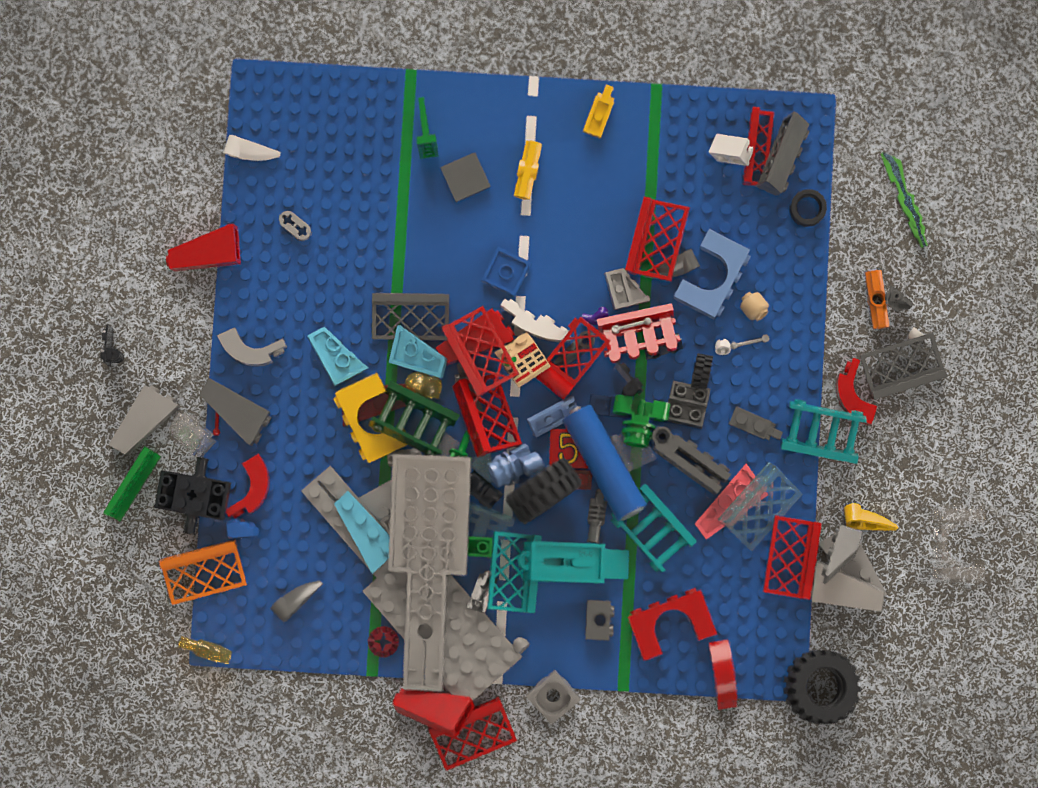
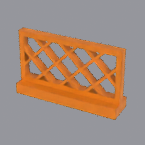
M236 539L166 557L159 561L172 605L247 585ZM234 553L236 561L233 567L223 562L227 554ZM208 559H214L219 562L214 572L204 567ZM190 564L200 567L195 577L185 572ZM220 564L231 569L226 579L216 573ZM176 569L181 572L176 582L169 578L167 570ZM202 569L212 574L208 583L197 578ZM232 571L240 574L242 582L234 584L228 580ZM183 574L193 579L189 588L178 583ZM213 576L224 581L220 588H214L209 585ZM195 581L205 586L202 593L197 594L190 590ZM176 586L187 591L183 598L175 600L173 591Z

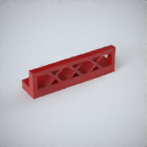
M752 107L748 132L750 142L747 151L749 147H753V153L749 160V165L744 167L742 185L757 186L758 182L752 181L753 172L758 169L762 173L763 170L760 167L762 165L765 166L770 153L774 112L762 111L760 107ZM759 115L769 116V124L763 128L759 124ZM761 132L767 138V142L762 146L756 141L757 135ZM758 151H761L765 159L758 165L754 157Z

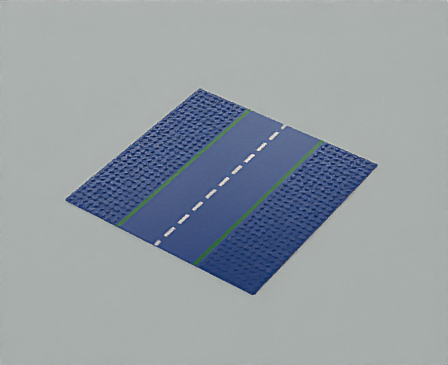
M233 59L226 143L229 135H233L281 152L278 158L262 161L238 159L225 154L220 228L228 224L238 226L241 264L217 267L209 378L268 410L272 418L267 427L263 426L259 442L250 446L220 415V434L218 436L213 435L216 411L207 403L204 458L209 459L206 471L207 478L231 482L227 508L241 501L248 494L251 482L242 463L257 454L261 455L267 466L270 486L267 497L259 509L252 514H249L247 509H244L245 513L238 517L239 519L245 518L247 522H254L256 527L259 528L258 536L236 539L247 585L193 599L189 664L192 666L391 678L404 677L405 640L363 592L377 578L302 493V490L329 466L335 470L358 498L392 480V466L388 464L387 455L368 463L367 459H362L359 453L361 447L358 442L355 443L350 434L353 432L351 426L343 427L342 407L338 408L334 401V397H336L335 392L339 391L340 388H345L372 374L378 373L383 385H389L390 381L397 384L417 383L419 395L460 414L455 426H448L438 446V449L442 450L440 456L450 457V449L458 450L464 432L467 430L452 387L455 384V375L459 374L457 364L460 362L446 365L443 378L389 363L394 340L372 339V293L450 294L449 324L484 306L486 312L491 308L495 312L497 310L504 318L502 323L505 327L509 326L514 332V340L525 332L513 326L512 321L515 317L501 308V303L504 299L508 301L512 299L520 305L518 308L523 312L527 310L532 313L536 321L540 315L543 317L547 315L555 321L554 325L559 328L563 326L567 330H570L568 326L575 317L579 319L583 313L593 315L600 307H606L608 309V317L672 303L676 320L673 328L675 334L679 333L682 339L683 349L676 353L661 355L657 359L646 360L645 351L642 349L639 350L640 355L637 359H631L628 353H623L619 362L621 364L624 362L630 369L629 374L633 379L636 377L643 384L641 387L643 392L640 396L637 393L632 396L633 400H645L650 403L656 400L668 403L673 381L691 384L697 354L713 356L707 388L711 390L702 429L649 420V424L656 426V428L666 427L674 436L678 435L686 442L688 440L692 441L698 446L697 450L702 454L704 451L714 458L713 462L716 464L722 463L730 469L728 472L731 475L725 483L720 481L719 485L722 488L714 496L655 453L651 440L649 441L648 448H636L623 444L622 428L624 426H622V422L631 421V417L620 418L597 415L638 490L646 483L697 541L692 547L687 545L680 548L662 564L665 571L661 573L660 571L656 572L649 565L650 559L621 527L617 529L610 521L612 519L610 515L613 512L608 503L605 522L600 530L599 543L587 542L590 526L587 522L590 498L594 499L596 489H599L592 474L590 482V473H583V476L584 474H589L590 489H576L532 521L522 524L507 504L506 496L536 474L529 477L522 474L519 476V483L516 484L513 481V484L510 486L502 485L497 487L489 474L487 464L493 462L494 458L498 455L502 457L503 452H507L509 455V451L516 447L488 453L477 458L470 439L465 453L468 454L467 457H472L471 473L473 471L477 472L504 495L491 509L482 506L475 497L470 495L468 536L493 538L494 531L540 535L542 536L541 542L605 544V549L629 550L628 579L604 578V583L538 581L535 613L486 609L485 614L512 645L514 640L519 637L525 638L530 643L529 647L521 653L522 658L492 684L536 686L542 678L547 677L556 670L574 689L716 697L709 642L728 640L734 667L737 698L786 701L785 699L788 697L783 692V688H786V682L783 681L784 676L788 677L789 672H787L789 666H793V661L796 658H800L803 653L809 652L812 597L810 600L765 593L763 592L774 516L816 522L819 456L783 450L780 445L782 438L787 439L790 434L795 410L789 407L790 401L794 402L795 399L806 401L808 405L821 407L836 96L826 93ZM607 84L613 87L610 97L614 98V104L600 139L583 133V129L595 97L598 95V92L603 94ZM419 97H424L429 135L436 134L439 157L420 159L416 139L418 136H423L418 102ZM752 107H760L762 111L774 112L770 151L784 117L795 111L809 123L807 129L809 130L808 137L805 141H802L800 146L802 147V152L795 159L794 165L796 166L794 172L787 179V182H789L788 187L784 193L782 192L778 196L756 186L742 185L744 165L718 162L709 153L716 134L748 138ZM759 115V124L762 128L769 124V116ZM761 132L757 135L756 141L762 146L767 142V138ZM526 140L542 144L538 160L537 177L533 183L530 200L514 197L518 179V167L523 157ZM758 151L754 157L755 162L759 165L765 159L761 151ZM475 152L491 188L456 203L440 167ZM758 169L753 172L752 181H759L761 173ZM805 189L818 191L824 197L827 204L824 218L812 227L798 225L790 215L789 207L793 197ZM644 196L650 197L653 200L689 207L690 210L678 255L692 249L700 267L686 274L672 277L671 282L645 278V276L638 274H629L630 278L639 285L642 292L646 296L648 295L650 301L614 310L604 273L626 268ZM805 197L798 202L797 211L802 218L812 219L819 212V204L814 198ZM656 205L654 213L658 218L667 211L663 206ZM676 210L671 213L675 222L683 217L684 211ZM284 211L293 212L311 228L310 238L306 241H300L280 225V214ZM668 215L660 220V223L665 229L672 225L673 221ZM285 216L283 218L285 225L286 223H290L292 226L295 224L291 220L292 216ZM658 223L650 227L652 236L662 231ZM298 226L296 227L299 231V236L302 234L307 235V228L301 229ZM675 226L666 233L672 240L678 236L679 231ZM709 229L750 249L748 255L751 256L747 265L741 266L739 272L742 275L737 283L733 282L731 286L733 292L729 300L724 299L722 303L724 309L720 317L716 315L714 320L673 299L683 279L704 290L717 289L725 282L726 268L722 261L699 249ZM665 234L655 239L659 247L669 242ZM653 241L645 247L647 254L657 249ZM672 245L661 250L666 259L674 253ZM497 246L532 262L516 297L481 281ZM660 252L650 257L655 266L664 260ZM647 259L641 263L640 270L648 271L653 266ZM749 292L752 294L759 292L769 304L768 314L759 321L750 320L740 308L743 302L742 297ZM376 305V313L381 318L390 311L385 305ZM398 305L393 310L400 318L409 312L404 305ZM407 305V306H408L410 309H412L415 305ZM418 305L413 312L421 319L428 310L423 305ZM426 305L429 309L433 307L431 305ZM436 306L432 312L440 319L445 314V306ZM391 312L384 321L392 328L399 319ZM480 312L474 316L473 321L481 315H483V313ZM409 313L403 319L410 328L418 322L412 313ZM431 313L422 320L429 328L437 322ZM376 316L377 324L380 321V319ZM383 322L376 327V335H385L389 331ZM401 322L398 324L408 330ZM462 322L455 327L459 332L468 324ZM421 323L413 329L418 336H423L428 331ZM440 323L432 331L436 336H445L441 328L443 326ZM582 323L576 328L577 336L583 331H588L587 327ZM235 327L242 342L250 348H263L281 339L285 341L287 348L279 356H270L273 361L272 364L248 366L232 358L223 348L217 335ZM325 327L369 369L334 387L307 335ZM661 327L654 329L656 338L658 337V340L662 339ZM642 331L635 333L637 343H644ZM530 335L546 359L560 343ZM763 335L769 336V341L766 343L761 341L739 346L736 349H731L730 353L726 355H718L715 352V344L719 339L720 341L726 339L731 344L732 342L740 343L762 338ZM624 336L616 337L619 348L626 347ZM595 337V343L592 348L601 347L605 341L601 340L600 337ZM583 338L582 343L589 345V338ZM572 339L570 342H565V349H566L575 339ZM446 340L422 341L436 350V347ZM605 347L565 397L566 399L569 396H573L577 407L581 406L583 408L588 406L591 394L608 397L622 395L624 386L628 384L615 369L616 363H612L609 357H605L604 351H607V347ZM501 348L492 350L491 357L498 359L495 352ZM489 351L482 353V355L488 356ZM590 351L580 357L581 363L591 360ZM477 355L475 360L476 367L484 369L487 358ZM555 355L551 361L554 362L559 355ZM490 359L487 370L497 373L500 362ZM576 359L570 364H576L578 363V360ZM502 366L500 374L508 376V373ZM578 366L567 367L568 375L576 379L579 375ZM535 377L519 388L510 379L502 383L501 386L521 442L529 447L530 453L536 452L540 456L544 468L549 466L550 430L535 437L527 419L562 401V399ZM493 379L487 380L485 384L488 387L489 385L493 384L494 381ZM486 392L480 397L489 401L491 394ZM496 397L493 398L491 403L500 408L502 405L501 401ZM481 403L482 410L484 411L486 405ZM736 406L772 421V423L776 424L774 428L783 432L781 439L778 440L770 437L769 440H763L729 425ZM405 407L390 411L385 422L396 427ZM490 407L486 412L493 419H495L498 413ZM418 409L412 410L404 427L406 433L414 435L422 419V411ZM802 410L797 434L799 442L805 443L808 440L813 412ZM500 414L497 421L506 426L508 423L507 418ZM372 417L359 421L360 426L365 431L371 434H382L372 430V427L368 426ZM434 417L430 418L420 440L431 444L441 424L440 420ZM484 418L482 420L483 427L490 430L492 423ZM563 423L553 429H566ZM820 423L816 437L817 445H819L820 440ZM495 425L492 432L501 437L504 430ZM506 432L504 439L510 443L515 442L513 435ZM491 436L488 439L490 447L497 446L498 440ZM658 436L660 440H664L662 436ZM406 445L398 450L413 449V447ZM679 450L675 451L677 455L694 466L696 464ZM747 464L769 495L705 540L695 526V523L743 466ZM573 468L574 471L590 472L589 469ZM706 470L703 472L708 477L712 475ZM650 502L646 503L647 506L642 511L623 521L630 530L653 511L652 508L654 506ZM226 514L224 521L200 517L197 549L233 540L228 539L226 520L235 519L234 516L230 518ZM663 516L657 517L636 537L644 545L665 526L667 521ZM778 520L777 528L781 534L790 529L786 521ZM800 524L794 529L802 537L807 534L808 525ZM675 530L673 532L670 531L649 552L655 559H658L679 540L678 537L680 535ZM792 530L783 536L789 545L798 540ZM498 536V545L504 549L510 542L505 536ZM520 538L515 542L520 551L524 549V542H527L525 538ZM781 538L775 542L774 547L778 553L787 548ZM801 542L791 547L797 556L804 553V546ZM512 545L504 551L510 560L519 554ZM790 550L780 555L786 564L796 559ZM234 553L227 554L223 559V562L232 567L236 561ZM502 554L496 558V564L500 569L508 563ZM467 556V575H452L470 597L479 574L485 571L490 572L491 557ZM517 558L513 563H514V565L518 568V570L520 571L521 569H520L519 566H518V558ZM779 558L772 561L771 566L775 572L784 567ZM208 559L204 567L214 572L219 562L214 559ZM798 561L789 566L794 575L801 572L802 567ZM220 564L216 573L226 579L231 569ZM511 565L503 570L508 579L517 573ZM196 566L195 576L200 569L198 566ZM202 569L197 578L208 583L212 574ZM787 569L778 574L783 583L793 578ZM232 571L228 580L234 584L242 582L240 574ZM501 574L495 577L498 579L496 584L498 588L507 582ZM519 575L511 581L517 590L523 586V580ZM213 576L209 585L214 588H220L224 581ZM776 577L769 580L768 589L776 590L782 586ZM795 580L786 585L790 593L798 594L799 586ZM195 581L194 592L197 594L202 593L205 586ZM321 581L323 583L312 597L285 623L270 610L278 599L293 589L310 582ZM509 584L501 590L507 599L515 593ZM696 588V591L701 590L717 634L698 641L690 619L683 612L678 610L665 611L657 618L655 623V635L662 654L643 661L627 618L631 616L630 612L639 608L645 611L649 609L648 605L658 601L660 605L667 602L666 598L678 595V598L685 596V591ZM497 593L493 597L492 605L500 606L505 600ZM516 595L510 600V603L514 608H521L522 600ZM587 600L611 601V605L614 606V617H610V625H613V637H609V640L585 639ZM597 615L594 619L595 624L598 626H603L606 621L603 615ZM378 627H389L398 635V648L389 657H378L369 649V635ZM383 633L382 639L375 640V642L381 644L382 651L385 648V644H392V642L385 639V633Z

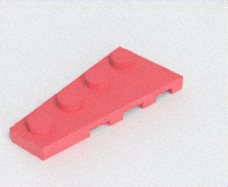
M747 464L743 466L695 523V526L705 540L769 495Z

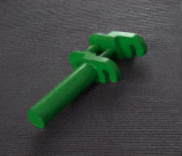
M468 430L464 432L459 449L452 448L449 450L450 457L468 456L465 453L470 441Z

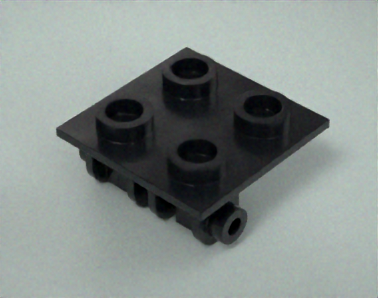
M106 324V329L102 331V340L105 343L104 348H101L100 359L108 367H111V363L123 362L124 355L118 349L112 348L114 329Z
M617 361L615 369L628 383L624 386L622 395L632 397L637 393L640 396L643 392L641 388L643 384L638 378L635 377L633 379L629 374L630 369L624 362L621 364Z
M473 471L471 473L470 495L475 497L482 506L491 509L504 494L477 472Z

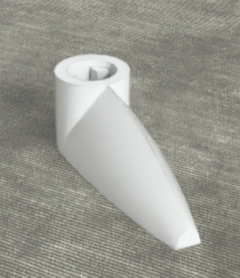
M229 135L223 152L234 158L253 161L270 160L280 157L281 152L233 135Z

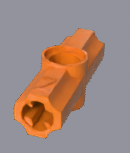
M882 270L865 272L868 293L867 302L870 307L872 328H888L890 325L887 305L885 304ZM874 295L881 297V304L873 302L872 298Z

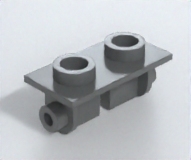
M890 285L889 290L885 294V304L898 313L900 309H910L913 305L912 300L905 298L902 292Z
M489 571L479 574L467 608L483 613L486 612L490 579ZM495 578L494 583L497 584L498 579Z

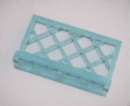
M768 462L718 520L750 551H753L773 528V517L775 515L783 517L803 494L777 466ZM779 476L781 478V487L773 488V481ZM786 490H793L795 492L791 499L785 500ZM773 491H781V500L773 501ZM769 492L768 501L760 502L762 493ZM773 504H781V510L776 514H772ZM761 505H768V514L760 515ZM751 506H756L755 516H748V509ZM768 518L767 526L760 528V519ZM755 519V529H747V520ZM743 520V530H735L733 526L737 521ZM755 532V539L749 544L747 542V533Z

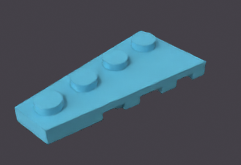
M347 491L334 505L373 574L389 559L390 535Z

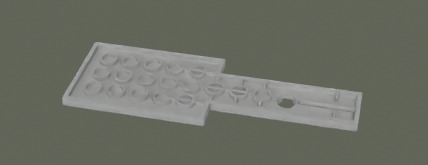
M393 454L388 571L408 572L403 689L443 690L447 574L467 575L471 478L470 457ZM421 624H429L432 627L433 634L430 638L424 639L419 635L418 628Z

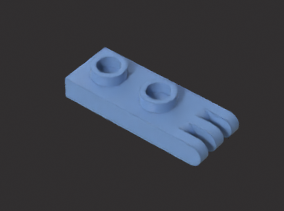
M569 396L528 418L527 421L533 435L538 437L563 424V419L570 415L569 412L577 407L574 397Z

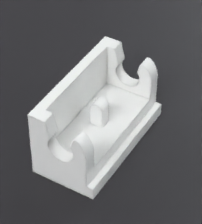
M716 134L709 153L718 162L748 166L753 153V147H749L747 151L750 142L748 138Z

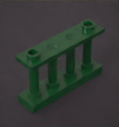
M390 381L385 391L389 398L379 418L372 417L368 426L372 427V430L377 433H384L423 452L426 456H440L442 450L438 449L441 439L448 426H455L460 414ZM399 400L405 403L406 407L396 427L385 421L395 401ZM418 409L422 411L423 416L412 436L404 432L403 429L412 410ZM434 417L440 420L441 424L431 444L420 440L430 418Z

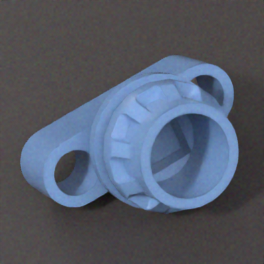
M526 444L510 450L509 455L507 452H503L502 457L498 455L494 458L493 462L487 464L489 474L497 487L502 485L510 486L513 484V481L517 484L520 482V475L525 474L529 477L545 469L540 456L536 452L530 453L529 447Z

